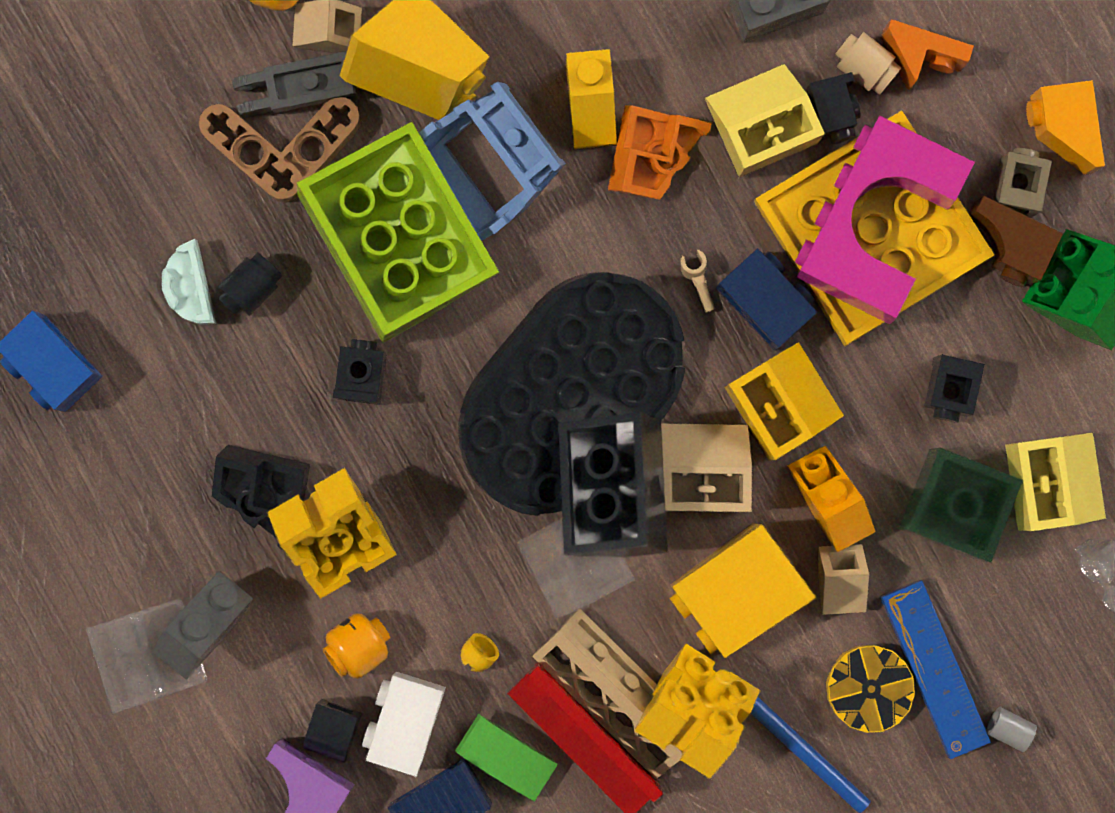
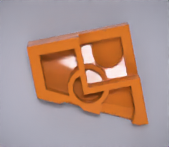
M625 105L608 190L660 200L670 187L673 174L683 169L690 159L688 153L701 135L707 136L712 123L681 115H669L633 105Z

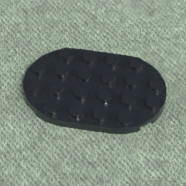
M592 272L574 276L561 282L536 303L473 379L460 410L458 438L462 458L473 480L488 496L511 510L527 515L540 516V514L561 512L559 423L640 411L661 422L678 396L685 373V366H682V341H685L683 331L668 302L652 287L635 278L610 272Z

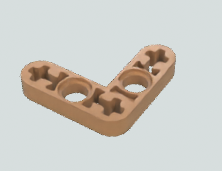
M344 97L332 98L322 106L280 153L232 109L225 105L216 104L209 106L202 112L199 119L200 132L215 148L273 199L285 203L298 198L297 182L324 169L357 133L361 125L360 112L353 101ZM349 109L350 112L347 116L351 123L347 127L343 124H338L332 130L331 134L337 140L331 144L325 134L317 130V128L322 124L327 131L335 121L331 115L332 112L338 110L342 113ZM228 116L226 124L237 136H239L242 129H245L246 132L236 138L232 144L231 140L220 131H217L214 135L211 134L214 130L213 125L210 123L213 118L217 117L222 120ZM312 138L318 139L324 144L322 157L313 162L303 159L300 152L303 143ZM251 142L260 144L264 151L261 161L254 165L243 163L240 157L243 146ZM232 144L231 149L227 150L226 146ZM273 157H276L278 161L271 164ZM270 164L283 176L288 175L290 172L293 173L290 181L294 186L291 190L287 191L285 188L279 189L278 192L274 190L278 184L265 171ZM265 171L262 179L257 177L258 174Z

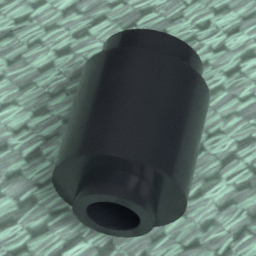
M257 252L251 259L246 257L219 284L218 287L223 294L218 299L234 315L238 316L243 311L250 317L278 288L276 283L282 278V275L267 259Z

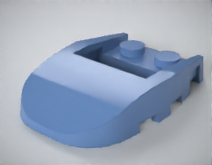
M501 82L491 85L490 87L493 91L476 101L466 100L453 108L454 111L437 122H431L419 132L481 241L495 234L507 223L523 213L566 164L563 159L557 156L513 97L508 85ZM473 121L524 188L523 191L497 212L494 211L446 146L447 143L460 134Z

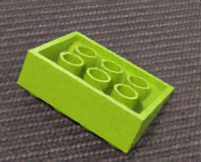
M413 122L297 182V195L382 343L421 323L499 274L497 267Z

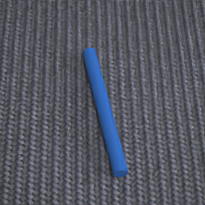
M757 697L751 714L854 810L862 813L871 801L768 705Z

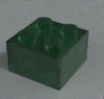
M940 447L929 449L899 530L972 559L991 563L1023 480Z

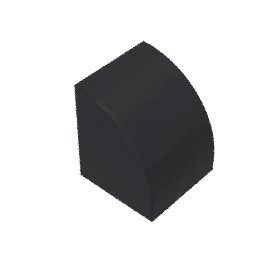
M321 699L316 703L303 748L345 763L362 713Z

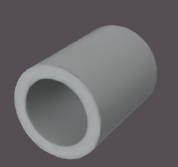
M998 707L988 723L986 732L995 739L1021 752H1025L1035 737L1037 726L1002 707Z

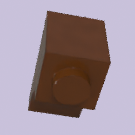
M986 196L974 202L969 215L973 222L985 231L992 243L995 260L991 267L1001 271L1000 277L1015 286L1024 287L1025 284L1032 285L1041 281L1063 233Z

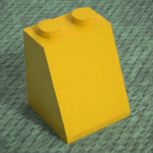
M393 0L352 34L340 77L347 83L440 120L454 111L453 108L466 100H476L477 96L474 94V91L479 88L486 78L483 71L490 56L432 0Z
M752 523L671 583L670 586L675 594L669 599L684 619L692 615L702 629L695 634L708 652L712 654L718 650L726 658L816 597L763 525Z

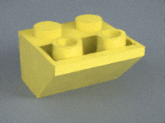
M785 64L705 98L739 177L819 143L825 134L808 94Z
M1093 433L1005 445L1018 530L1036 531L1106 519Z

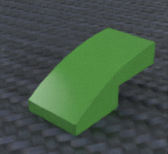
M480 714L477 715L455 750L457 754L532 801L536 800L558 765L549 756L519 740L513 733Z

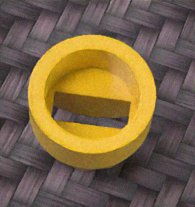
M474 633L461 649L462 664L464 666L469 664L473 672L485 671L499 658V650L496 644L489 637L481 633Z

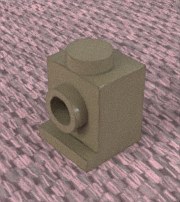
M1015 148L1013 152L1005 154L1000 161L993 200L1030 218L1042 212L1052 160L1039 158L1040 153L1038 151L1026 148ZM1013 176L1023 179V190L1012 186Z

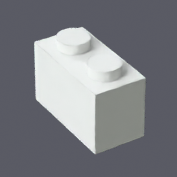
M397 671L392 676L391 681L383 679L376 700V705L383 708L378 723L370 721L362 747L369 749L366 761L417 776L446 687Z

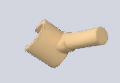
M697 250V257L701 266L694 270L688 268L685 264L684 256H682L681 272L684 277L693 281L706 313L714 310L715 306L704 276L707 265L706 256L702 251Z

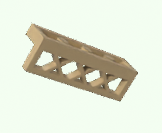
M579 608L532 657L657 779L679 762L683 751L669 744L665 750L660 748L667 757L659 761L647 749L646 742H652L634 731L646 706L654 697L652 694L657 684ZM555 646H558L570 658L571 666L561 664L550 651ZM584 680L594 682L601 689L602 697L592 695L585 688ZM615 711L625 713L633 721V727L624 726L616 718Z

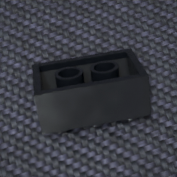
M640 411L559 423L564 555L581 557H635L668 553L661 422Z

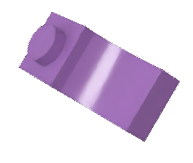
M282 738L275 743L266 758L279 770L288 788L289 806L284 813H337L355 785Z

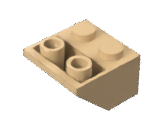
M661 424L666 511L752 512V462L748 425Z

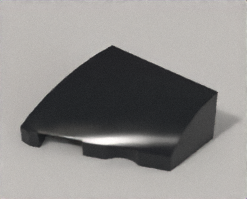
M227 445L216 456L211 496L226 508L237 510L243 521L254 529L257 525H260L277 538L267 512L296 495H299L304 501L310 464Z

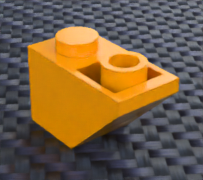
M826 446L787 465L818 525L837 552L876 532L864 498Z

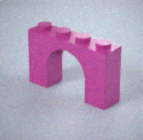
M879 115L873 128L866 124L864 125L853 147L860 151L854 166L845 162L834 184V187L841 190L835 203L825 202L814 225L821 228L815 242L813 243L806 239L794 263L802 266L797 276L798 279L891 324L897 318L916 279L873 258L862 249L854 236L851 223L855 202L870 190L893 186L906 189L948 210L956 201L975 162Z

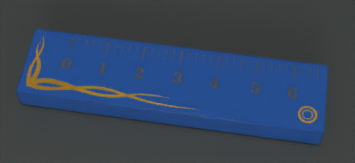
M918 580L880 596L947 757L953 759L991 743L923 581Z

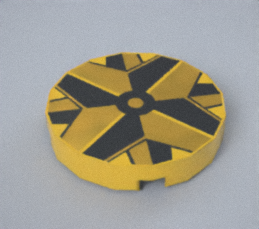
M860 645L842 653L835 661L836 663L832 666L826 681L827 700L835 715L849 727L865 733L883 732L899 724L910 711L915 696L914 678L906 662L896 653L877 645Z

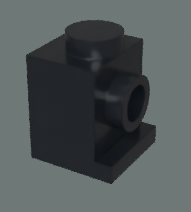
M852 72L810 83L805 91L825 133L820 141L830 138L831 144H838L857 137L855 127L857 126L856 119L861 117V111L855 93L849 94L848 88L854 81Z
M352 339L351 347L340 346L333 398L343 401L381 404L387 354L384 351H376L377 342ZM362 362L367 367V373L363 378H354L352 367L354 364Z
M943 354L933 357V368L924 407L934 409L933 418L948 422L959 423L960 416H973L985 364ZM946 383H951L956 388V395L953 399H948L943 394V388Z

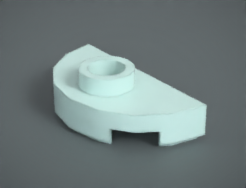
M193 239L178 246L176 252L169 258L166 268L162 271V292L168 305L182 318L199 325L216 324L199 244L196 239Z

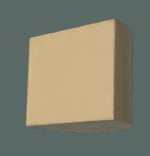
M314 0L295 4L293 47L323 52H347L352 34L361 27L362 8L339 0Z
M862 544L851 545L839 552L833 546L819 547L818 579L823 615L866 612L869 571Z

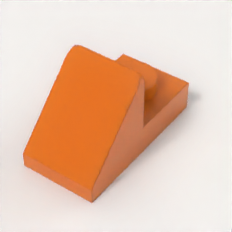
M893 19L889 21L881 36L887 50L896 57L893 61L902 67L899 70V74L908 90L917 82L923 61H928L929 67L939 72L953 73L954 70L960 72L968 64L974 45Z

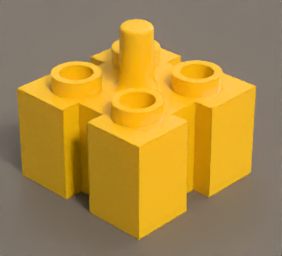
M345 468L315 484L316 491L307 500L303 501L299 495H296L267 512L280 546L296 567L300 565L304 578L320 599L351 582L348 573L362 566L368 572L397 555L382 522L368 501L365 502L359 488Z
M685 643L663 672L652 694L654 697L646 706L634 731L664 750L671 744L683 751L680 760L710 779L735 750L745 727L742 723L750 715L760 690L731 671L730 673L726 670L714 671L715 661Z

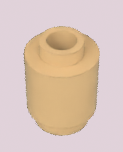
M865 32L859 38L851 34L835 54L842 59L837 68L845 74L852 72L855 82L868 92L872 88L879 95L902 68L893 61L896 57Z

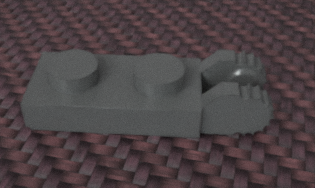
M344 51L265 67L262 72L242 75L232 79L235 91L245 92L267 85L269 95L268 98L246 101L237 106L239 116L250 117L267 114L271 111L278 113L323 104L332 98L357 97L356 86L345 82L340 77L347 52Z

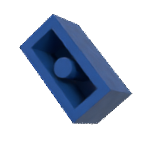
M31 311L0 341V353L4 356L0 360L1 365L16 379H20L23 376L33 387L29 392L30 395L47 411L52 407L54 410L66 412L103 377L44 314Z

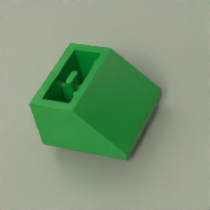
M1066 229L1041 281L1031 285L1022 302L1076 337L1112 351L1115 346V245Z

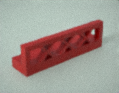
M539 662L508 691L507 694L624 813H637L650 799L655 802L663 794L661 785Z

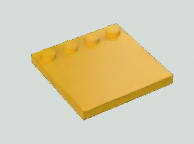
M903 111L888 118V120L916 133ZM858 137L755 198L754 203L798 273L802 266L794 262L806 239L813 243L815 242L821 228L814 225L825 202L835 203L841 190L834 187V184L845 162L854 166L860 154V151L853 148ZM885 186L868 191L854 204L851 217L852 229L862 249L873 258L916 279L899 314L995 255L958 197L947 210L906 189ZM805 282L844 346L849 345L885 323Z

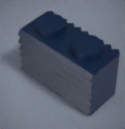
M464 758L390 802L388 810L390 813H485L491 808L492 802L468 760Z

